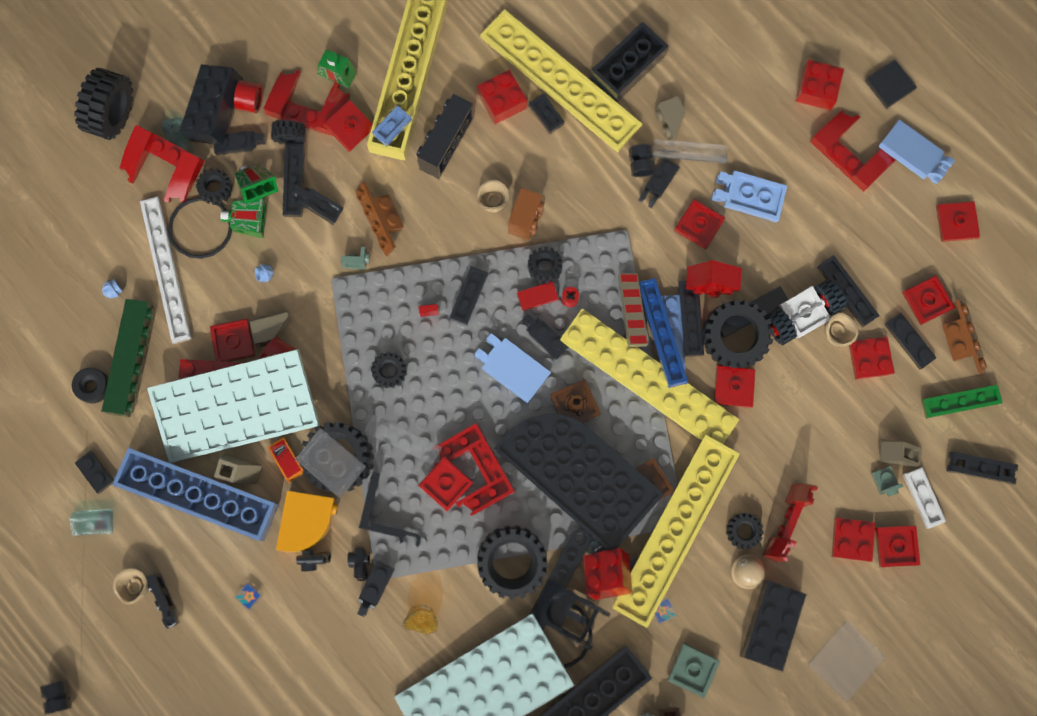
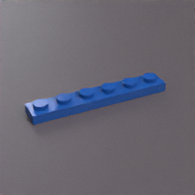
M656 278L640 281L639 286L643 308L668 388L687 384L688 379Z

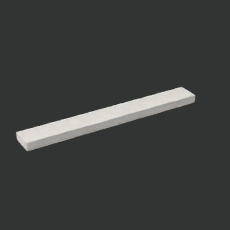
M157 196L142 200L140 205L171 341L175 344L192 339L160 198Z

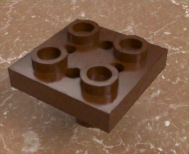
M586 379L550 394L559 415L571 417L581 423L601 415Z

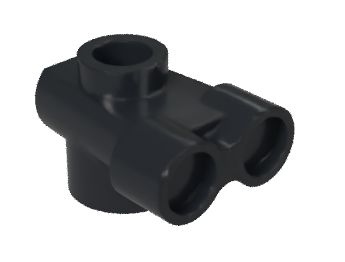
M355 548V552H348V566L353 568L354 578H357V581H367V564H370L369 552H366L364 548Z
M314 550L302 551V555L296 556V563L301 565V572L315 571L318 564H326L331 561L330 552L314 554Z

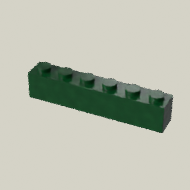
M125 299L101 412L129 418L131 413L134 412V397L139 391L138 378L143 372L142 359L147 353L146 340L151 334L150 321L155 315L154 306L149 302Z

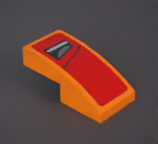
M284 437L267 447L288 483L303 474V467H300L298 458L294 455Z

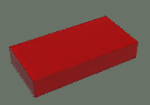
M552 282L517 292L522 311L559 300L554 283Z

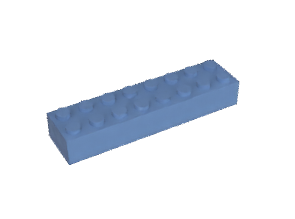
M130 448L127 449L112 484L262 542L265 541L279 506L276 503Z

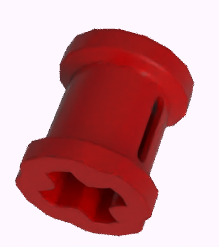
M574 287L565 288L562 293L563 305L571 308L576 306L579 299L578 290ZM567 295H569V296H572V295H573V296H574V299H573V300H572L571 298H570V299H567Z

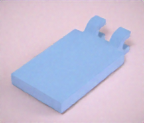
M900 119L878 146L922 179L929 177L935 184L944 177L948 168L955 162L949 156H942L944 154L943 150Z
M735 170L732 172V175L722 171L717 175L716 183L726 184L725 191L716 189L711 200L724 201V207L774 222L779 221L787 189L786 185Z
M491 333L487 337L486 342L494 348L488 355L479 348L475 353V357L484 363L482 370L528 404L551 372L508 339L504 338L501 342Z

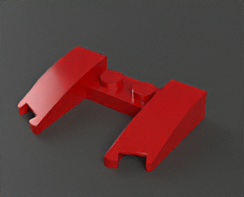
M295 70L294 74L286 75L281 72L264 105L263 111L265 115L283 119L284 121L286 119H289V121L296 120V122L299 121L301 124H305L308 129L333 136L323 124L349 101L350 94H344L339 89L341 87L340 84L335 82L321 111L295 104L290 101L301 71Z
M842 110L812 138L810 143L856 186L865 192L896 159L880 149L864 165L838 141L861 118L858 115L854 117L846 115Z
M135 124L124 150L119 167L120 170H125L129 175L127 180L134 184L148 154L151 153L176 166L163 201L171 202V198H180V202H185L205 160Z
M477 423L434 447V450H439L440 460L445 456L450 461H453L470 451L485 478L487 485L455 503L459 508L465 505L471 509V516L516 492L509 477L505 474L488 444V440L481 427Z
M811 484L791 485L785 499V503L791 505L785 511L784 518L786 520L777 530L776 535L778 537L769 538L762 556L775 562L788 561L789 558L786 555L788 556L791 548L789 546L795 547L797 543L790 538L803 507L813 505L814 498L812 497L814 493L812 492L818 489L817 486Z

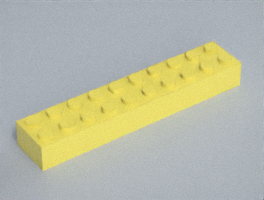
M407 0L367 143L370 153L406 160L449 0ZM398 105L411 116L412 120L386 147L373 136L372 132Z

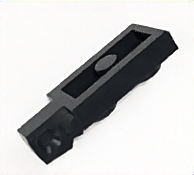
M254 131L229 133L225 135L223 145L213 144L215 155L253 151L256 145L266 144L264 133L255 134Z
M296 185L291 192V195L298 199L297 202L332 225L335 224L344 209L313 188L309 189L306 187L303 189Z
M528 313L522 319V322L528 326L526 331L529 333V336L555 360H558L569 348V346L560 341L561 337L543 320L539 318L534 320Z
M378 560L376 561L360 593L358 602L361 603V606L357 612L358 615L364 617L369 608L375 609L395 571L394 568Z
M156 573L147 576V587L154 594L156 599L155 605L162 613V622L166 629L179 624L180 621L175 612L176 607L162 575Z

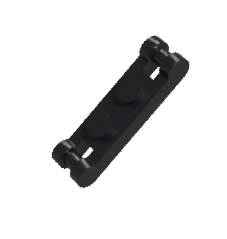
M957 452L948 453L950 461L946 472L1016 485L1017 478H1015V472L1018 471L1017 464ZM958 460L963 461L962 467L957 466ZM1004 469L1007 470V476L1003 475Z

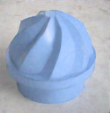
M259 264V267L254 269L258 282L263 281L266 283L274 275V270L267 264Z
M115 279L107 280L102 286L103 295L108 298L119 297V294L123 292Z

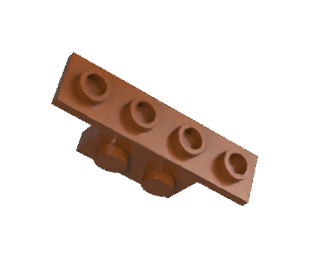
M362 182L355 191L356 197L364 209V214L371 224L372 231L379 241L380 248L385 256H389L396 248L390 233L400 231L404 226L389 195L373 198L366 182Z
M956 300V306L961 319L942 325L953 361L973 356L978 373L984 374V369L987 368L984 357L980 358L979 355L981 347L978 339H974L972 333L975 332L972 321H968L966 315L969 314L967 304Z

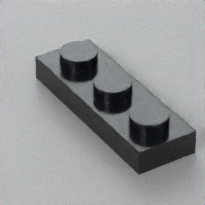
M473 266L470 267L449 317L450 320L468 326L489 275L488 272Z
M902 313L885 324L886 328L919 370L937 358Z

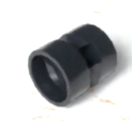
M640 144L628 149L629 160L632 162L630 164L631 176L647 177L655 173L654 161L651 160L653 158L651 145Z
M67 680L40 686L41 698L46 699L43 703L45 715L72 708L71 699L69 696H66V693L69 691Z

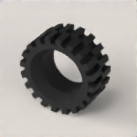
M97 67L95 70L92 69L90 71V75H86V81L81 84V92L78 91L77 96L79 99L75 102L77 110L74 111V116L77 117L75 123L78 124V129L83 132L111 140L121 133V128L124 129L125 121H128V113L132 109L130 105L133 102V96H131L134 92L133 88H131L133 84L127 76Z
M733 300L716 307L715 310L709 313L708 319L703 324L705 327L702 330V335H704L703 345H706L707 348L705 351L712 356L711 359L713 361L719 362L722 366L743 368L754 365L764 358V354H768L770 350L768 347L773 343L771 334H774L773 328L770 329L769 326L772 323L771 319L765 317L767 313L764 310L758 309L759 305L750 304V301ZM731 316L745 317L752 323L755 329V341L750 349L743 353L730 351L721 340V327L725 320Z
M330 422L324 423V427L317 426L315 428L317 432H309L307 435L310 438L309 441H303L302 446L306 447L305 451H300L299 456L304 457V461H299L300 467L305 468V471L302 472L303 475L309 477L308 481L312 485H316V488L329 492L345 493L344 491L354 490V486H361L363 484L361 480L369 477L368 469L372 470L373 464H370V459H374V454L370 453V449L373 448L367 442L368 438L366 435L362 434L357 428L340 422H334V424ZM343 439L348 441L353 447L355 454L354 464L346 474L333 477L324 469L322 455L325 448L331 442Z
M505 525L502 529H499V527L494 529V532L492 534L489 533L485 541H482L477 555L478 573L485 587L489 588L491 593L494 594L496 592L503 599L505 596H509V600H515V596H520L521 599L526 597L525 594L528 592L530 594L534 593V588L541 586L542 579L547 574V554L542 542L535 533H531L527 528L522 529L518 525H515V527ZM507 543L521 544L531 554V564L528 571L516 579H507L500 576L492 564L493 556L497 549Z

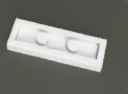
M920 467L902 474L926 529L946 522L923 468Z

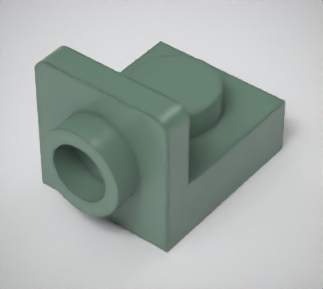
M361 246L360 257L356 254L341 256L343 269H366V263L370 262V252H367L365 246Z
M891 466L871 473L880 495L887 493L888 497L899 493L898 489L903 487L902 483L898 484Z

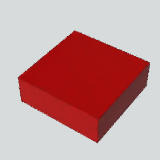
M438 304L418 306L420 317L439 315Z

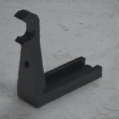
M372 472L359 529L400 538V544L404 542L405 536H412L417 539L415 545L418 547L421 543V538L417 533L376 523L368 525L380 478V473Z

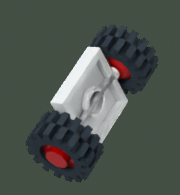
M827 279L815 287H808L778 305V309L765 316L767 319L770 318L772 322L769 324L770 329L773 328L774 334H771V336H774V340L783 346L791 340L800 338L830 320V316L839 313L847 307L842 290H839V286L835 285L834 281Z

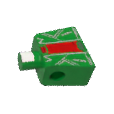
M325 50L318 63V76L334 83L338 82L341 86L348 89L350 88L357 74L351 61L335 52Z
M260 164L250 167L244 165L235 173L237 185L245 204L278 192L275 175Z
M263 198L247 204L244 203V200L234 201L231 211H221V222H230V228L233 232L263 238L267 204Z

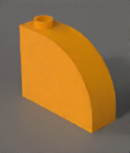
M287 491L276 550L302 552L321 542L331 527L333 515H337L338 503H336V499Z

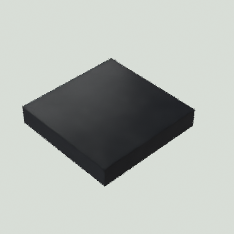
M893 60L865 80L866 84L886 109L917 89V86L896 60Z

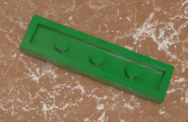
M998 385L921 400L926 419L1003 403Z

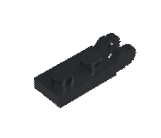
M664 157L645 186L638 201L642 203L646 199L647 194L651 193L654 197L650 200L648 207L652 209L657 200L662 197L680 169V166Z

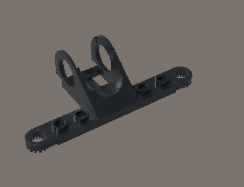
M578 529L569 538L529 615L533 614L542 630L548 625L570 640L592 650L593 645L584 640L598 612L607 617L611 613L566 588L590 543L588 532ZM579 533L584 534L586 537V542L583 545L575 543V536ZM575 600L594 609L581 637L562 627L567 616L581 624L586 620L585 617L571 610Z

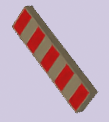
M619 273L618 283L628 347H646L648 339L638 273Z

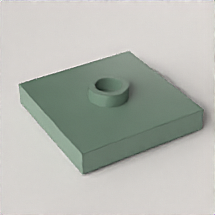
M683 643L667 681L705 698L720 660Z

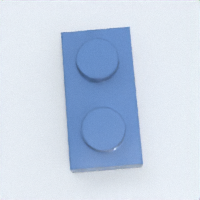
M397 105L375 128L372 134L387 147L411 122L412 118Z

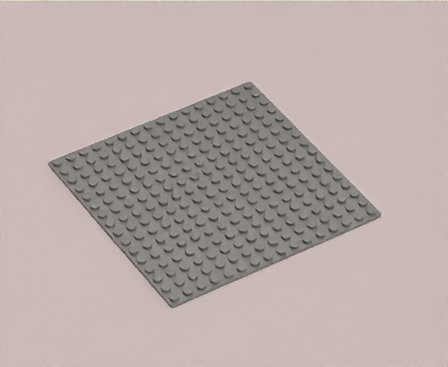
M626 230L332 279L353 427L366 435L368 438L367 442L373 448L370 449V453L374 454V459H370V464H373V468L367 471L369 477L361 480L363 482L364 502L372 472L380 473L368 525L376 523L417 533L421 538L420 545L416 547L417 539L415 537L405 536L404 542L400 544V538L369 531L374 565L378 560L394 568L395 571L391 578L477 563V555L482 541L484 542L486 536L489 533L492 534L494 529L498 527L502 529L505 525H510V527L518 525L522 529H529L531 533H535L538 536L545 551L565 548L574 531L578 529L584 530L494 449L514 426L525 419L542 414H558L550 394L584 379L588 383L601 415L583 424L597 434L635 469L654 458L675 491L678 483L664 414L570 347L558 360H555L529 336V333L526 331L528 326L522 322V319L528 313L534 320L537 318L543 320L562 337L581 309H584L627 340L618 275L619 273H636ZM540 247L542 250H545L544 247H548L549 251L553 248L554 253L558 251L559 256L561 255L562 274H560L558 279L555 277V282H553L559 300L522 311L517 292L542 285L539 283V279L536 282L530 276L528 271L530 254L533 255L534 250L538 252ZM541 261L538 264L541 270H549L553 266L550 261ZM473 266L488 272L489 275L468 326L450 320L449 317L468 271ZM567 287H574L579 292L578 303L572 308L565 307L562 303V293ZM567 295V299L571 298L573 300L574 296ZM438 304L439 315L420 317L418 306ZM647 332L648 345H647L646 347H638V348H639L640 350H642L643 352H645L646 354H648L650 357H652V352H651V347H650V342H649V337H648V332ZM491 333L501 342L504 338L508 339L551 372L528 404L482 370L484 363L475 357V353L479 348L487 355L494 348L486 342L487 337ZM386 352H390L393 354L394 352L404 360L407 367V376H405V380L401 382V385H397L395 388L381 387L374 380L371 372L372 362L375 361L377 356H381V353L386 354ZM387 363L382 367V374L385 377H392L397 371L396 366L392 363ZM477 423L481 427L488 440V444L505 474L509 477L516 492L474 516L470 515L472 510L465 505L459 508L454 504L446 511L424 492L418 484L432 470L435 462L440 461L439 450H434V447ZM470 451L451 461L474 482L456 502L487 485ZM673 493L658 501L627 537L651 533ZM579 533L575 536L576 544L583 545L586 542L584 534ZM590 535V543L598 542ZM507 543L497 549L493 560L530 554V552L521 544Z

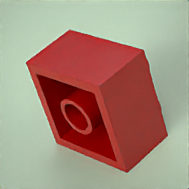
M808 59L803 68L795 102L831 111L838 99L844 68Z
M510 69L477 85V95L495 125L527 109V98Z
M715 260L688 266L686 289L694 291V294H707L710 298H719L720 295H732L733 292L741 290L742 268Z
M618 548L584 555L587 595L594 600L632 594L629 554Z

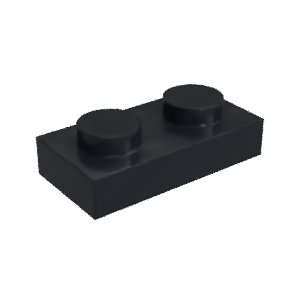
M544 93L528 104L549 134L565 125V121Z
M89 451L75 462L97 494H100L113 484L114 479L93 451Z

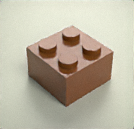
M523 188L520 189L508 221V234L530 240L531 235L535 236L538 227L537 218L541 219L544 211L543 195Z

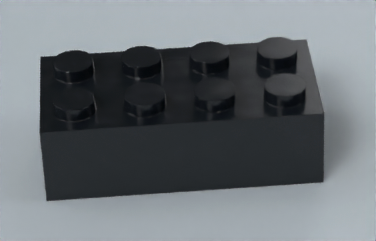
M642 22L591 70L590 80L614 101L618 102L667 55L669 45Z
M200 65L179 130L191 142L223 145L234 110L235 89L239 80H243V77L233 67Z
M455 94L445 101L442 114L437 115L433 130L428 131L424 146L421 145L416 153L419 169L437 179H440L474 119L473 103Z
M769 580L763 581L740 657L783 672L807 594Z

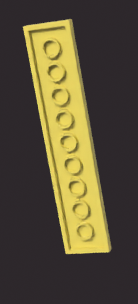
M505 9L480 34L481 39L616 152H619L642 127L640 121Z
M581 309L560 339L561 342L701 441L704 435H707L724 444L739 421L737 417L689 383L668 388L662 366L659 362L638 347H628L625 338L584 309Z
M704 435L631 570L632 594L617 596L612 609L648 628L740 455L738 452Z

